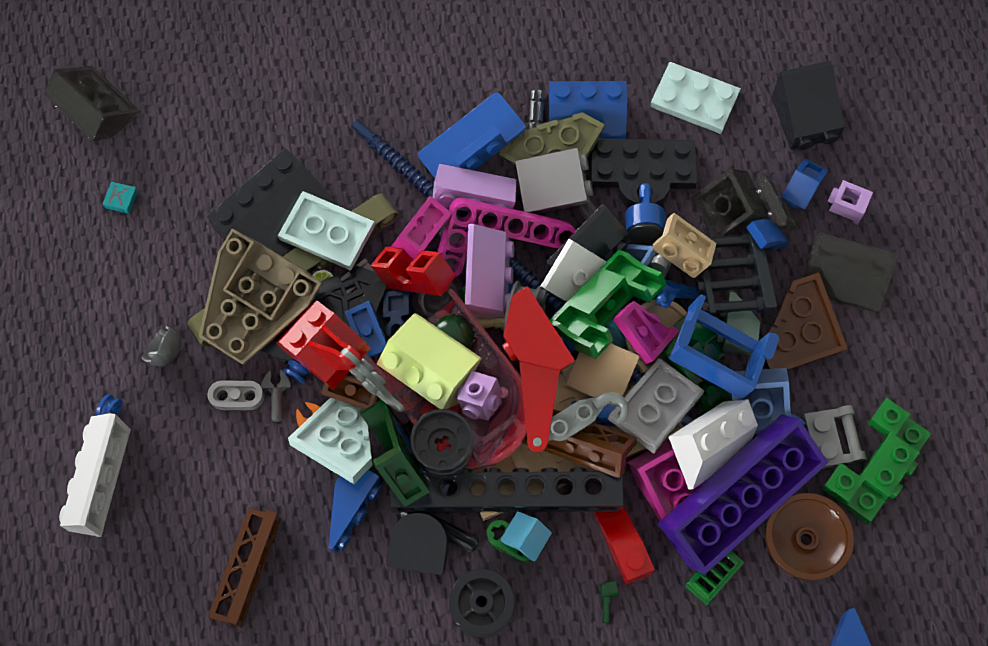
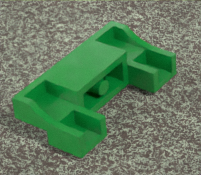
M618 250L550 319V322L561 338L573 343L575 350L596 359L614 341L609 329L604 326L633 296L650 303L667 285L663 273L642 264L629 253Z
M888 398L881 403L879 409L867 423L886 436V438L879 445L861 473L858 475L840 463L822 487L823 491L839 501L866 525L873 520L886 499L889 497L894 499L903 487L899 482L904 475L909 477L916 469L918 463L914 460L931 435L929 431L908 418L910 413Z

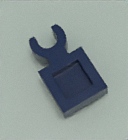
M389 291L383 295V318L386 321H390L386 326V332L388 336L392 337L395 329L402 327L405 319L412 316V292Z

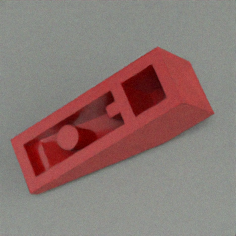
M624 506L621 512H594L624 585L626 586L651 576L655 569Z

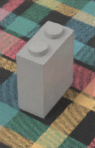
M578 148L515 161L525 212L541 214L590 203L589 196H593L591 181H586L584 171L589 169L586 154L582 155Z

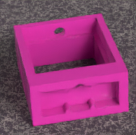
M430 196L391 247L403 248L409 257L414 260L421 250H425L452 212Z

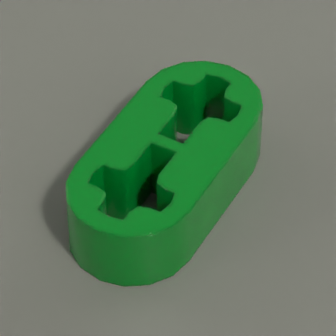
M496 520L488 526L487 539L492 546L520 563L531 561L524 554L522 556L518 555L519 550L504 544L501 538L498 541L494 540L495 534L492 531L494 529L499 530L501 527L505 528L506 531L509 523L503 520Z

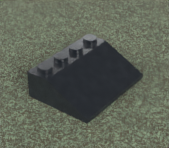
M285 148L210 212L207 218L212 228L224 240L231 229H235L283 257L296 247L279 240L278 234L302 191L334 205H339L307 168Z

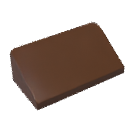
M351 372L347 374L334 390L324 383L321 392L322 395L364 410L379 400V397L376 394L370 393L362 385L363 382L358 380Z

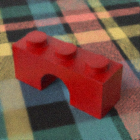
M385 247L370 265L389 289L441 296L449 288L450 283L456 277L440 252L421 250L413 260L403 248Z

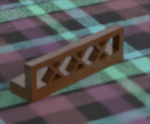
M553 409L552 417L561 411ZM592 422L566 440H550L543 451L620 478L625 473L626 456L636 445L637 437ZM586 433H594L597 436H588ZM526 435L524 441L522 442L523 444H526V445H527V435ZM611 442H620V443H623L624 445H623L622 447H620V446L611 444Z
M248 507L208 614L209 618L242 628L281 521V517L276 512L269 510L262 512ZM253 516H256L263 520L258 533L253 536L249 526ZM248 533L250 538L244 540L246 534ZM252 542L253 547L249 558L243 563L239 555L241 547ZM238 560L240 565L234 567L236 561ZM242 569L243 574L237 589L233 590L229 583L231 574ZM226 588H228L229 593L224 595ZM232 597L233 601L228 615L217 614L221 602Z

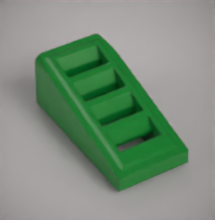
M732 551L725 556L734 564L732 568L722 560L717 563L727 572L725 576L714 567L709 570L720 581L718 584L706 574L703 575L696 572L685 585L706 606L744 564ZM701 578L713 590L709 592L697 580Z

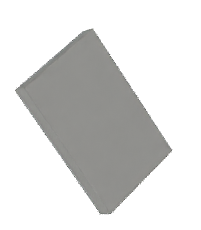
M658 358L625 396L624 399L629 407L625 421L621 424L616 423L621 414L619 405L609 415L608 420L628 435L637 437L636 441L654 454L701 398L704 390Z

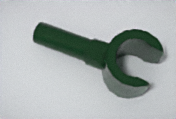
M616 581L603 582L600 586L603 599L602 622L610 623L609 597L618 596Z

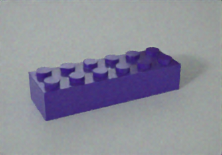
M781 414L658 523V526L687 566L705 575L829 462L800 419Z

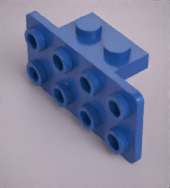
M494 93L419 151L418 157L434 178L436 177L439 164L475 171L525 132L526 126L499 93Z

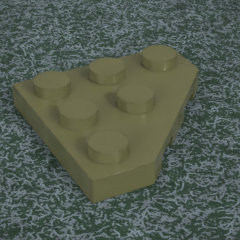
M583 112L563 120L539 124L535 128L525 130V132L505 146L498 155L515 166V161L574 148H578L581 154H586L588 158L604 131L605 124Z

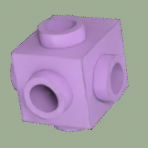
M471 371L465 384L458 390L457 400L462 412L471 419L481 418L488 421L492 412H495L499 407L502 390L497 378Z

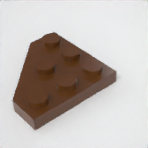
M816 273L793 281L775 316L774 323H772L768 333L777 334L779 342L773 358L770 360L766 359L764 362L766 369L787 368L789 370L848 349L820 274Z

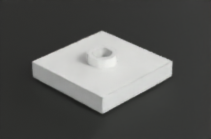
M568 239L541 286L568 302L606 261Z

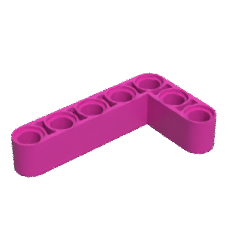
M459 197L453 200L449 206V211L452 213L445 222L438 252H440L445 260L449 258L456 259V263L451 269L457 277L462 272L467 254L469 224L506 232L509 238L558 249L568 240H559L560 234L565 230H570V238L576 230L569 222ZM468 207V215L457 217L456 212L459 208ZM494 213L495 218L492 222H482L485 214ZM512 219H520V224L517 228H508V224ZM540 224H544V232L542 234L535 235V227ZM452 234H463L459 242L452 243L449 241Z

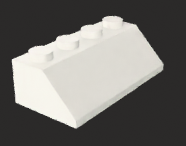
M116 414L92 416L89 425H86L84 428L83 447L76 456L75 475L69 481L67 488L68 500L66 506L62 507L59 516L60 526L67 531L98 537L102 536L131 430Z

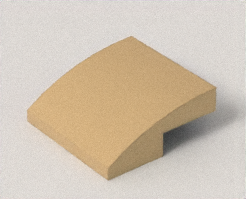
M612 343L596 359L579 352L566 385L592 397H598L607 392L623 396L640 356ZM609 403L610 405L618 406L616 403Z

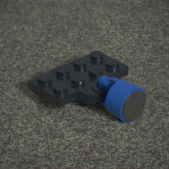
M599 138L591 151L592 187L618 188L619 198L623 204L631 206L625 212V228L628 232V238L633 242L650 244L656 242L663 235L666 223L665 210L661 206L667 200L670 188L696 189L695 140Z

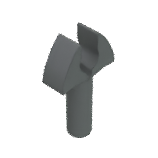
M271 370L266 374L261 384L263 392L269 391L271 393V416L274 422L283 420L282 394L285 390H292V385L282 370H280L281 381L277 384V388L272 384L273 376Z

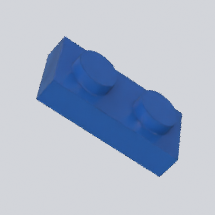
M367 301L345 311L350 328L371 348L363 356V359L368 362L381 356L387 340L372 303Z

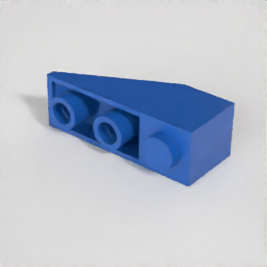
M369 470L355 484L341 476L335 482L329 548L334 554L339 549L344 550L352 536L349 534L355 524L359 526L367 514L366 506L370 500L374 502L381 493L382 487L380 485L382 482L380 477Z

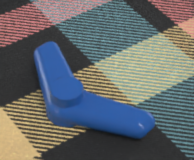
M665 279L667 285L657 294L656 302L661 307L668 308L675 298L696 300L700 295L697 294L695 286L679 284Z

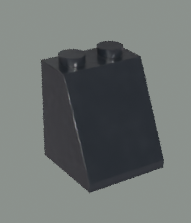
M831 60L780 72L771 98L790 150L797 148L806 150L814 144H831L836 142L840 138L845 125Z

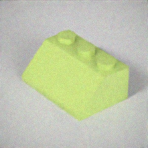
M415 313L388 340L377 365L439 409H447L458 404L457 394L459 388L465 384L471 371L475 372L482 358Z

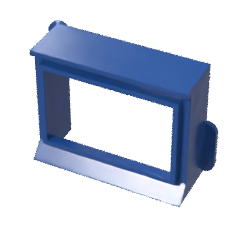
M701 294L688 307V313L668 359L743 399L756 388L766 359L770 360L773 358L779 337L777 334L769 332L760 341L755 340L701 310L706 298ZM696 322L751 352L743 376L688 346Z

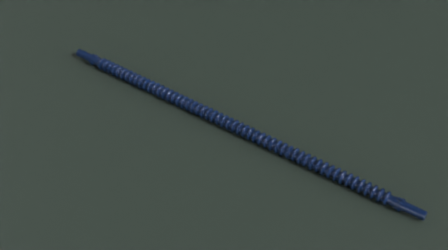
M359 119L353 121L351 127L367 140L369 147L377 149L378 155H383V160H388L389 165L393 164V169H398V173L403 174L405 179L408 178V182L413 183V186L418 188L419 192H424V197L431 196L433 198L434 184H431L430 179H426V176L423 174L420 175V170H415L414 165L410 166V161H405V157L400 156V152H395V148L390 147L388 142L384 143L378 133H373ZM457 210L456 212L457 217L468 215L467 212L462 213V210ZM516 256L510 257L509 267L513 268L515 279L520 278L521 284L526 283L525 287L528 286L532 289H537L541 286L543 280L538 281V276H532V271H527L526 265L521 266L520 260L515 261ZM547 290L545 304L548 303L549 309L554 308L553 312L556 314L566 304V301H560V297L554 296L553 293ZM639 368L634 369L629 380L635 382L634 386L645 374H641ZM689 412L680 422L684 427L694 421L688 415Z

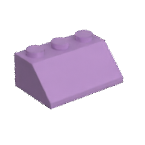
M469 224L465 305L475 319L505 318L510 293H508L509 284L513 283V268L509 267L510 257H514V242L510 241L506 232Z

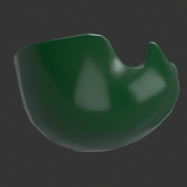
M450 314L442 317L434 325L466 348H471L474 331L469 321L464 317Z

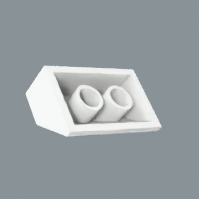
M748 399L722 402L669 436L688 489H694L710 478L753 439L758 424Z

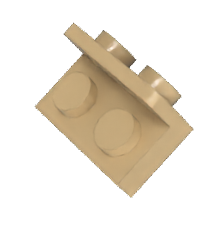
M673 213L666 221L663 235L653 244L652 249L689 276L695 278L711 265L716 243Z

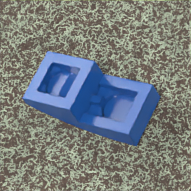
M756 220L746 227L760 249L769 247L773 251L790 245L780 227L773 220Z

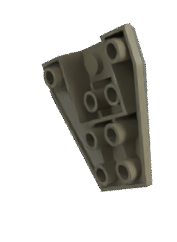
M231 229L218 251L199 337L242 365H245L309 308L322 283L310 273L268 247L235 229Z

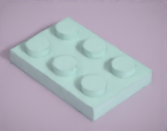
M669 62L650 107L721 134L741 88Z
M302 191L278 237L283 242L348 270H352L375 227V223L370 219Z

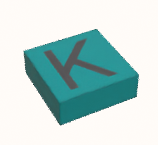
M111 182L103 206L106 209L130 214L138 190L133 186Z

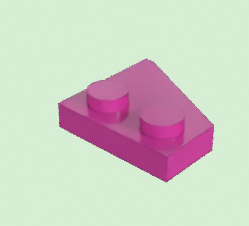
M635 301L627 304L613 319L645 364L654 361L679 332L674 326L668 328L661 324L660 317L647 312L644 307Z

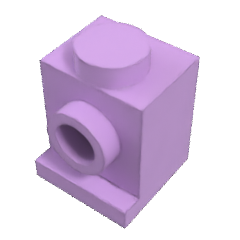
M843 180L839 189L834 187L827 202L832 204L829 211L853 220V223L858 225L873 192Z

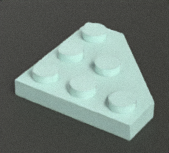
M334 398L328 399L288 437L289 444L353 484L372 466L369 429L367 423L360 415V412L364 409Z

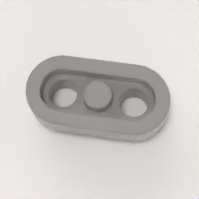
M217 381L208 390V400L213 407L219 410H254L263 403L264 392L261 386L254 381ZM227 393V399L219 400L221 394ZM254 393L255 398L253 400H246L248 394Z

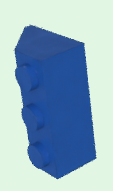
M549 81V122L570 118L572 115L583 112L605 124V129L599 138L626 139L627 82Z

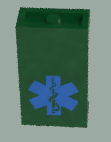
M380 400L361 411L360 415L387 451L373 460L374 465L403 506L406 507L430 493L423 470L414 457L411 447V436L391 407Z

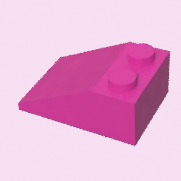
M669 439L664 441L654 454L648 450L627 462L638 487L659 522L703 484L701 483L694 489H688Z

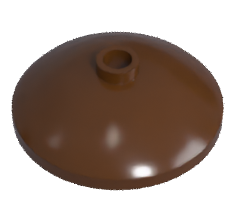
M801 493L791 496L769 516L766 524L765 538L771 557L783 571L802 580L816 581L833 576L846 565L853 551L854 534L847 515L835 502L818 494ZM801 536H807L810 539V544H803Z

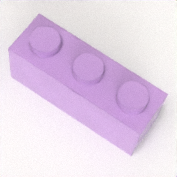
M439 164L434 181L433 199L449 208L453 200L460 197L513 209L516 198V179ZM461 207L458 209L469 212L468 207ZM487 213V214H485V215H488V216H493V217H495V214H494V213Z

